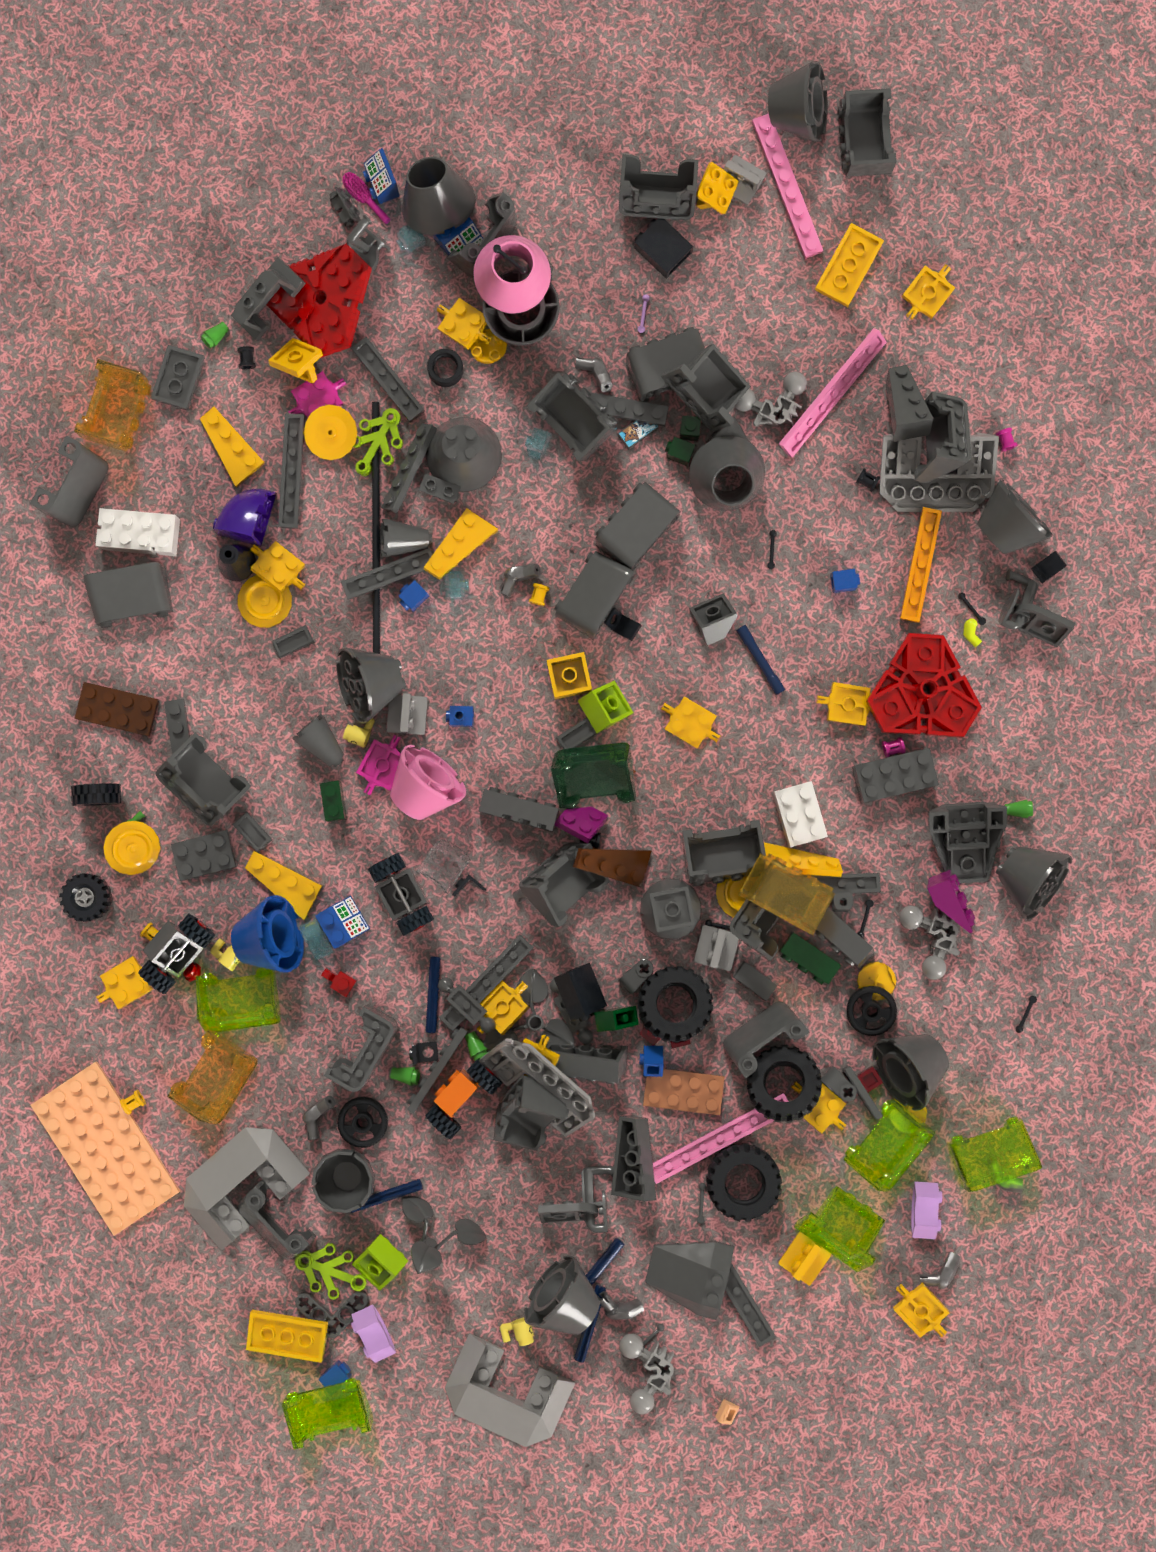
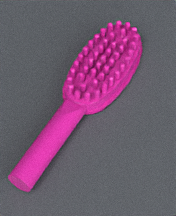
M352 172L345 173L342 182L349 194L357 201L366 203L385 224H388L391 219L371 198L370 190L364 181Z

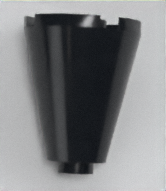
M231 544L224 546L220 550L218 567L225 578L231 581H243L253 573L251 566L256 562L254 553L250 551V548L242 544Z

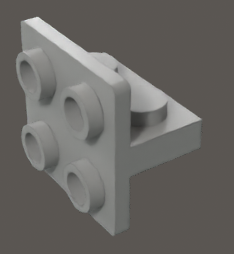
M734 155L731 161L728 160L724 167V171L739 181L733 198L749 205L764 180L766 172L737 155Z
M408 693L397 695L389 702L387 732L425 735L428 698L412 696Z
M703 925L694 962L731 971L739 938L730 931Z

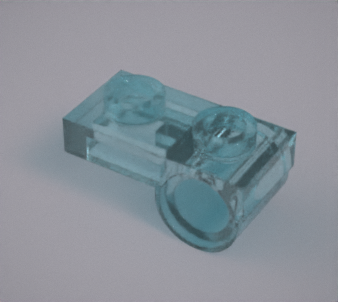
M316 918L299 926L300 932L305 942L308 943L316 961L334 953L325 932Z

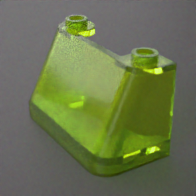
M259 967L256 970V975L219 980L212 973L196 976L197 1020L205 1032L218 1033L274 1025L281 1021L274 970Z
M893 1099L887 1100L882 1105L881 1114L883 1117L860 1145L855 1147L852 1145L845 1152L846 1156L843 1159L877 1191L888 1192L896 1185L935 1135L933 1129Z
M1011 1117L1006 1119L1007 1123L1004 1124V1127L971 1138H963L962 1135L954 1136L951 1138L952 1141L947 1142L962 1188L968 1192H974L1042 1168L1039 1156L1021 1118Z
M355 1378L301 1393H289L282 1403L294 1450L303 1448V1442L308 1438L310 1441H313L316 1435L352 1427L353 1431L359 1427L361 1433L372 1430V1410L361 1382Z

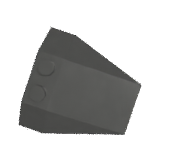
M987 802L943 804L928 811L929 832L944 872L951 870L953 875H957L960 883L987 882L995 861L994 857L1001 844L1000 840L1003 831H1005L1007 826V807Z
M709 1241V1243L691 1242L690 1244H654L645 1283L696 1315L717 1320L730 1272L734 1246L717 1241Z

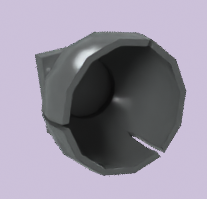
M664 878L650 885L641 898L640 914L644 915L640 917L646 929L660 939L678 940L691 934L690 931L693 932L700 921L701 901L695 889L685 881L681 880L680 882V879Z
M337 1149L323 1155L315 1166L311 1186L317 1201L329 1211L349 1213L364 1206L371 1197L374 1190L375 1174L364 1153L360 1154L358 1151L349 1149Z

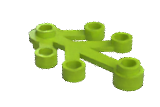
M386 409L382 417L372 420L362 419L359 422V427L365 432L369 431L372 427L382 425L379 431L361 437L357 436L356 438L359 439V442L353 446L354 448H359L363 444L372 442L363 460H359L355 466L357 473L361 476H368L371 473L372 466L370 463L380 446L383 453L381 457L382 462L387 466L393 464L394 457L390 453L386 437L389 429L393 437L391 445L395 449L403 447V440L400 438L397 427L401 416L396 409ZM389 415H393L392 420H388ZM368 422V426L363 428V424ZM400 440V444L395 446V441ZM390 456V461L385 462V458ZM365 464V468L360 470V466Z
M328 1243L324 1248L313 1253L302 1251L296 1255L295 1265L299 1270L305 1271L310 1283V1290L314 1293L321 1290L322 1283L316 1279L313 1269L320 1271L328 1290V1297L332 1300L339 1297L340 1290L335 1287L331 1276L350 1283L351 1288L355 1291H362L367 1284V1279L362 1274L354 1276L334 1268L342 1263H349L354 1259V1253L351 1250H346L342 1255L325 1263L315 1260L325 1255H333L336 1251V1246L333 1243ZM332 1246L333 1252L329 1253L327 1247ZM346 1253L351 1254L352 1257L350 1260H347L345 1258ZM303 1257L308 1259L307 1264L302 1263L301 1259ZM356 1279H361L363 1281L362 1285H357ZM318 1283L319 1289H314L312 1284ZM331 1290H336L337 1296H332L330 1294Z

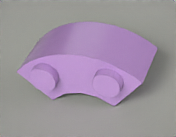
M914 1182L911 1209L912 1238L936 1239L937 1232L941 1231L938 1209L939 1203H942V1191H939L938 1183Z
M373 1304L351 1314L353 1318L351 1323L355 1334L358 1333L363 1341V1350L367 1358L370 1357L376 1363L396 1353L384 1321Z

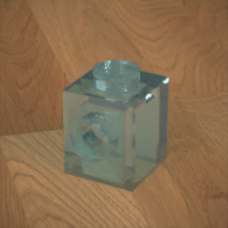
M408 225L402 227L397 233L398 240L396 243L401 251L404 250L407 255L427 245L424 235L412 230Z
M534 427L531 436L528 435L525 441L527 453H529L530 457L540 460V457L545 459L552 440V433Z
M460 571L449 572L448 575H445L446 599H466V591L469 590V579H465L464 574H461Z

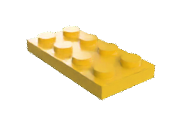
M851 223L815 290L848 308L884 240Z
M251 1310L246 1350L322 1363L324 1360L328 1322Z

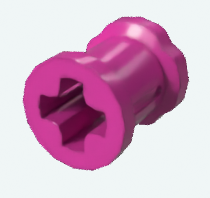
M1011 427L996 433L1002 446L1001 452L1018 446L1017 442H1014Z
M898 737L897 740L890 742L882 741V748L886 758L893 754L906 753L902 737Z

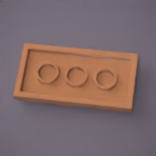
M663 1068V1077L646 1076L643 1106L720 1115L725 1076Z

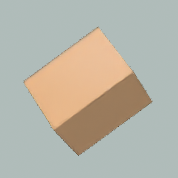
M723 1399L715 1416L719 1423L731 1425L739 1406Z

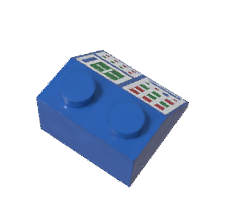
M381 148L364 163L365 171H363L366 182H370L372 188H369L373 200L377 199L379 204L400 197L396 180L385 152Z
M470 217L457 228L453 226L444 230L445 233L433 235L434 240L447 255L452 250L460 252L469 243L479 245L483 240L482 235Z
M351 896L315 915L334 949L343 946L370 929Z

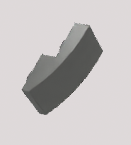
M744 961L733 976L740 984L750 989L764 1001L769 999L777 987L770 979Z

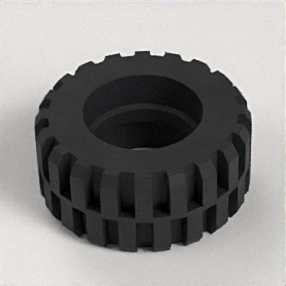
M669 966L656 971L642 986L637 1003L639 1018L643 1021L646 1030H649L654 1037H659L666 1042L672 1041V1043L686 1041L701 1032L709 1022L711 1012L713 1011V996L709 992V985L704 983L701 975L693 973L694 970H687L682 966ZM668 987H681L692 997V1013L682 1022H669L658 1011V996Z
M782 1045V1047L773 1046L768 1051H762L760 1056L756 1057L757 1069L747 1077V1090L751 1103L765 1118L773 1119L775 1122L781 1123V1121L791 1123L793 1120L803 1119L806 1114L808 1115L812 1112L821 1094V1073L816 1066V1062L809 1057L808 1053L800 1051L795 1046L793 1048L788 1047V1045ZM788 1066L800 1074L803 1088L796 1099L790 1102H779L773 1099L767 1092L766 1078L776 1067Z
M742 1143V1145L732 1144L731 1147L720 1150L721 1153L715 1155L713 1162L709 1164L708 1174L706 1175L707 1191L717 1210L721 1211L724 1216L731 1217L739 1222L740 1220L750 1222L754 1218L758 1220L762 1218L761 1215L770 1213L772 1211L771 1207L773 1205L776 1206L777 1198L781 1195L782 1178L775 1161L765 1150L755 1145H748V1143ZM740 1164L752 1165L760 1172L762 1178L760 1191L756 1196L748 1200L735 1199L726 1189L725 1181L728 1172Z

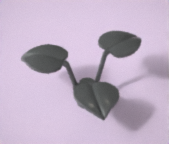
M536 969L528 970L517 983L518 986L523 981L528 986L520 994L524 1002H529L532 1014L526 1018V1024L514 1028L511 1027L504 1035H501L494 1029L493 1032L486 1033L484 1046L492 1050L506 1038L518 1041V1037L514 1032L516 1030L530 1028L537 1031L542 1028L545 1031L542 1032L541 1036H548V1043L574 1044L573 1034L564 1021L551 1019L547 1027H545L543 1019L536 1014L533 1002L543 1001L548 994V985Z
M406 1196L402 1198V1211L405 1217L414 1223L424 1222L422 1239L415 1242L411 1248L412 1262L417 1274L440 1266L442 1256L438 1250L454 1235H457L458 1241L465 1245H477L486 1239V1235L480 1226L466 1218L458 1220L455 1223L456 1230L451 1232L439 1244L433 1238L426 1239L427 1219L432 1218L434 1215L432 1206L426 1200L419 1197Z

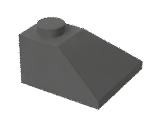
M724 593L689 608L707 646L724 639L738 617Z

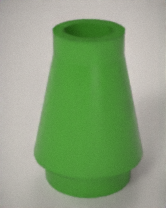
M221 322L203 331V335L200 337L204 344L211 349L217 346L229 331V328L224 322Z
M1027 799L1004 805L1007 807V815L1022 818L1033 816L1032 801H1027Z
M475 1031L464 1036L470 1057L474 1061L480 1060L481 1057L487 1054L488 1049L476 1035Z
M392 1067L390 1078L410 1086L418 1085L420 1070L416 1069V1067Z

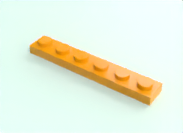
M927 507L922 508L900 619L920 622L942 514L941 510Z

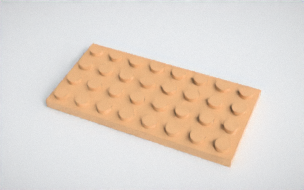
M96 1061L30 1106L115 1236L179 1193L180 1189L131 1114L128 1115L121 1107L120 1096Z

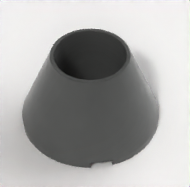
M812 61L772 83L768 93V112L772 126L813 142H820L822 140L820 135L825 134L828 115L827 90H823L822 80H825V75L818 61Z
M437 157L422 158L409 168L406 176L402 215L406 224L412 230L425 235L443 234L446 229L453 226L455 228L459 227L472 214L476 203V196L472 185L442 159Z
M513 269L504 272L499 277L507 282L516 283L526 279L531 270L527 269L525 274H521L519 269ZM550 282L544 298L535 306L539 311L537 318L526 325L511 323L506 319L504 312L489 306L483 300V315L486 324L495 336L509 344L529 345L536 343L546 337L556 325L560 311L558 294Z
M733 435L719 436L713 438L704 446L702 445L693 456L689 469L690 485L696 497L706 506L721 511L739 509L750 503L760 492L765 479V464L758 449L750 441ZM729 466H739L746 470L745 479L738 488L732 491H720L714 487V480L722 469Z
M1000 479L977 523L989 540L1002 553L1008 554L1048 540L1053 536L1047 525L1041 522L1036 515L1037 513L1008 483L1005 484L1003 479Z
M928 1034L881 1039L873 1047V1060H877L879 1067L876 1071L889 1093L903 1106L909 1105L913 1107L912 1110L918 1111L926 1107L949 1069V1060L941 1044Z
M567 1255L563 1257L565 1260L560 1263L555 1261L542 1274L528 1297L531 1300L529 1307L524 1309V1320L531 1327L578 1335L586 1330L594 1320L599 1309L600 1300L577 1259Z

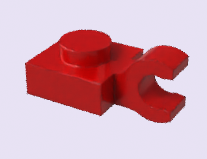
M326 968L321 975L333 982L330 988L345 997L348 996L357 981L341 970L337 975Z

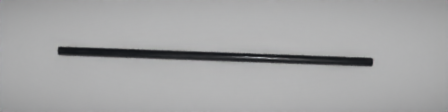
M372 402V419L379 417V402ZM379 426L372 427V433L379 431ZM378 448L372 459V569L380 567V448ZM379 588L372 591L373 653L380 654Z

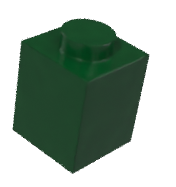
M682 415L679 439L698 441L701 420L698 417Z
M674 437L672 442L668 441L665 449L667 459L688 466L695 449V444Z

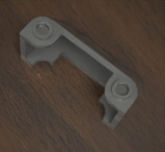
M504 192L489 197L484 204L489 210V215L486 219L493 226L479 245L475 243L466 244L460 252L452 250L447 257L448 260L471 278H474V265L480 251L492 240L511 235L516 228L517 219L514 203Z
M933 391L925 400L933 417L930 435L926 436L928 463L926 465L921 464L915 469V481L928 483L960 468L971 459L968 407L966 402L962 398Z
M597 551L594 554L589 553L585 560L586 566L564 600H559L554 608L556 617L592 640L599 633L600 627L604 624L610 611L635 575L633 570Z
M158 562L101 571L83 576L96 625L101 628L112 627V623L119 619L146 614L157 615L158 618L167 617L168 613L173 612L166 568Z
M195 732L156 771V776L203 823L212 826L237 802L251 785L243 776L235 775L231 778L204 752L207 748L205 739Z
M571 842L563 845L519 883L522 893L551 926L560 927L564 925L568 919L566 911L587 892H601L610 882L608 877L573 867L578 848L593 849L591 843Z
M778 1001L724 1039L723 1047L741 1074L747 1078L757 1069V1060L753 1053L782 1032L794 1040H799L810 1032L786 1003Z
M522 1075L497 1106L493 1140L537 1151L546 1142L547 1134L545 1133V1128L554 1118H556L557 1123L566 1121L569 1109H567L565 1103L531 1077Z
M262 1180L239 1202L238 1211L282 1259L291 1260L301 1253L313 1241L316 1235L310 1229L305 1232L295 1229L289 1235L263 1208L269 1201L267 1198L269 1186Z

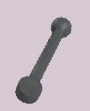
M705 1183L699 1184L700 1205L699 1216L697 1217V1222L699 1224L704 1223L703 1204L704 1190L706 1189Z
M658 1324L657 1329L643 1342L644 1346L660 1331H664L665 1326L663 1324Z

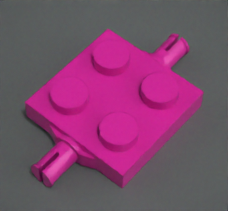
M323 371L316 375L317 380L313 384L306 381L291 390L296 399L297 406L288 411V413L300 414L302 412L308 418L313 411L321 406L344 405L338 396L337 390L347 385L342 378L332 383L327 379Z
M394 735L389 744L373 740L356 772L369 782L363 791L364 793L371 796L375 786H381L391 791L401 755L396 749L401 739L400 737Z

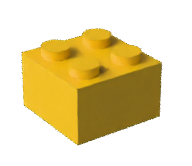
M584 652L546 660L555 700L592 691Z

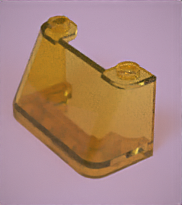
M208 1029L201 1041V1046L206 1049L188 1080L173 1084L167 1097L198 1121L219 1124L226 1117L253 1073L258 1060L249 1052Z

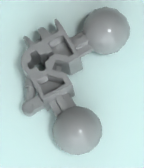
M794 371L788 373L783 380L785 391L783 395H779L775 407L767 399H765L764 403L758 401L750 388L734 407L739 411L753 410L758 414L753 421L755 427L763 424L779 427L783 423L793 426L794 423L791 419L798 418L796 410H802V407L794 402L793 399L795 395H800L805 391L807 380L801 372ZM783 406L784 408L780 413V419L777 421L775 420V415L779 413Z
M909 905L904 907L899 916L903 927L910 930L921 927L925 929L924 933L928 935L937 934L938 938L932 940L930 946L935 948L933 955L924 960L922 971L931 980L940 979L946 973V964L943 960L945 953L947 952L954 956L960 954L956 945L958 928L953 924L954 920L947 917L944 912L938 914L936 907L929 918L925 917L917 906ZM948 928V931H950V935H947V933L942 929Z
M627 1334L619 1343L621 1354L628 1359L638 1357L642 1360L643 1366L649 1370L645 1376L646 1386L644 1389L636 1390L632 1394L630 1406L635 1413L641 1415L648 1414L654 1407L655 1399L653 1395L657 1389L666 1395L671 1394L670 1380L674 1373L671 1360L674 1352L672 1351L667 1354L666 1346L658 1348L659 1341H656L649 1351L644 1348L643 1340L639 1335ZM660 1366H667L668 1369L661 1371Z

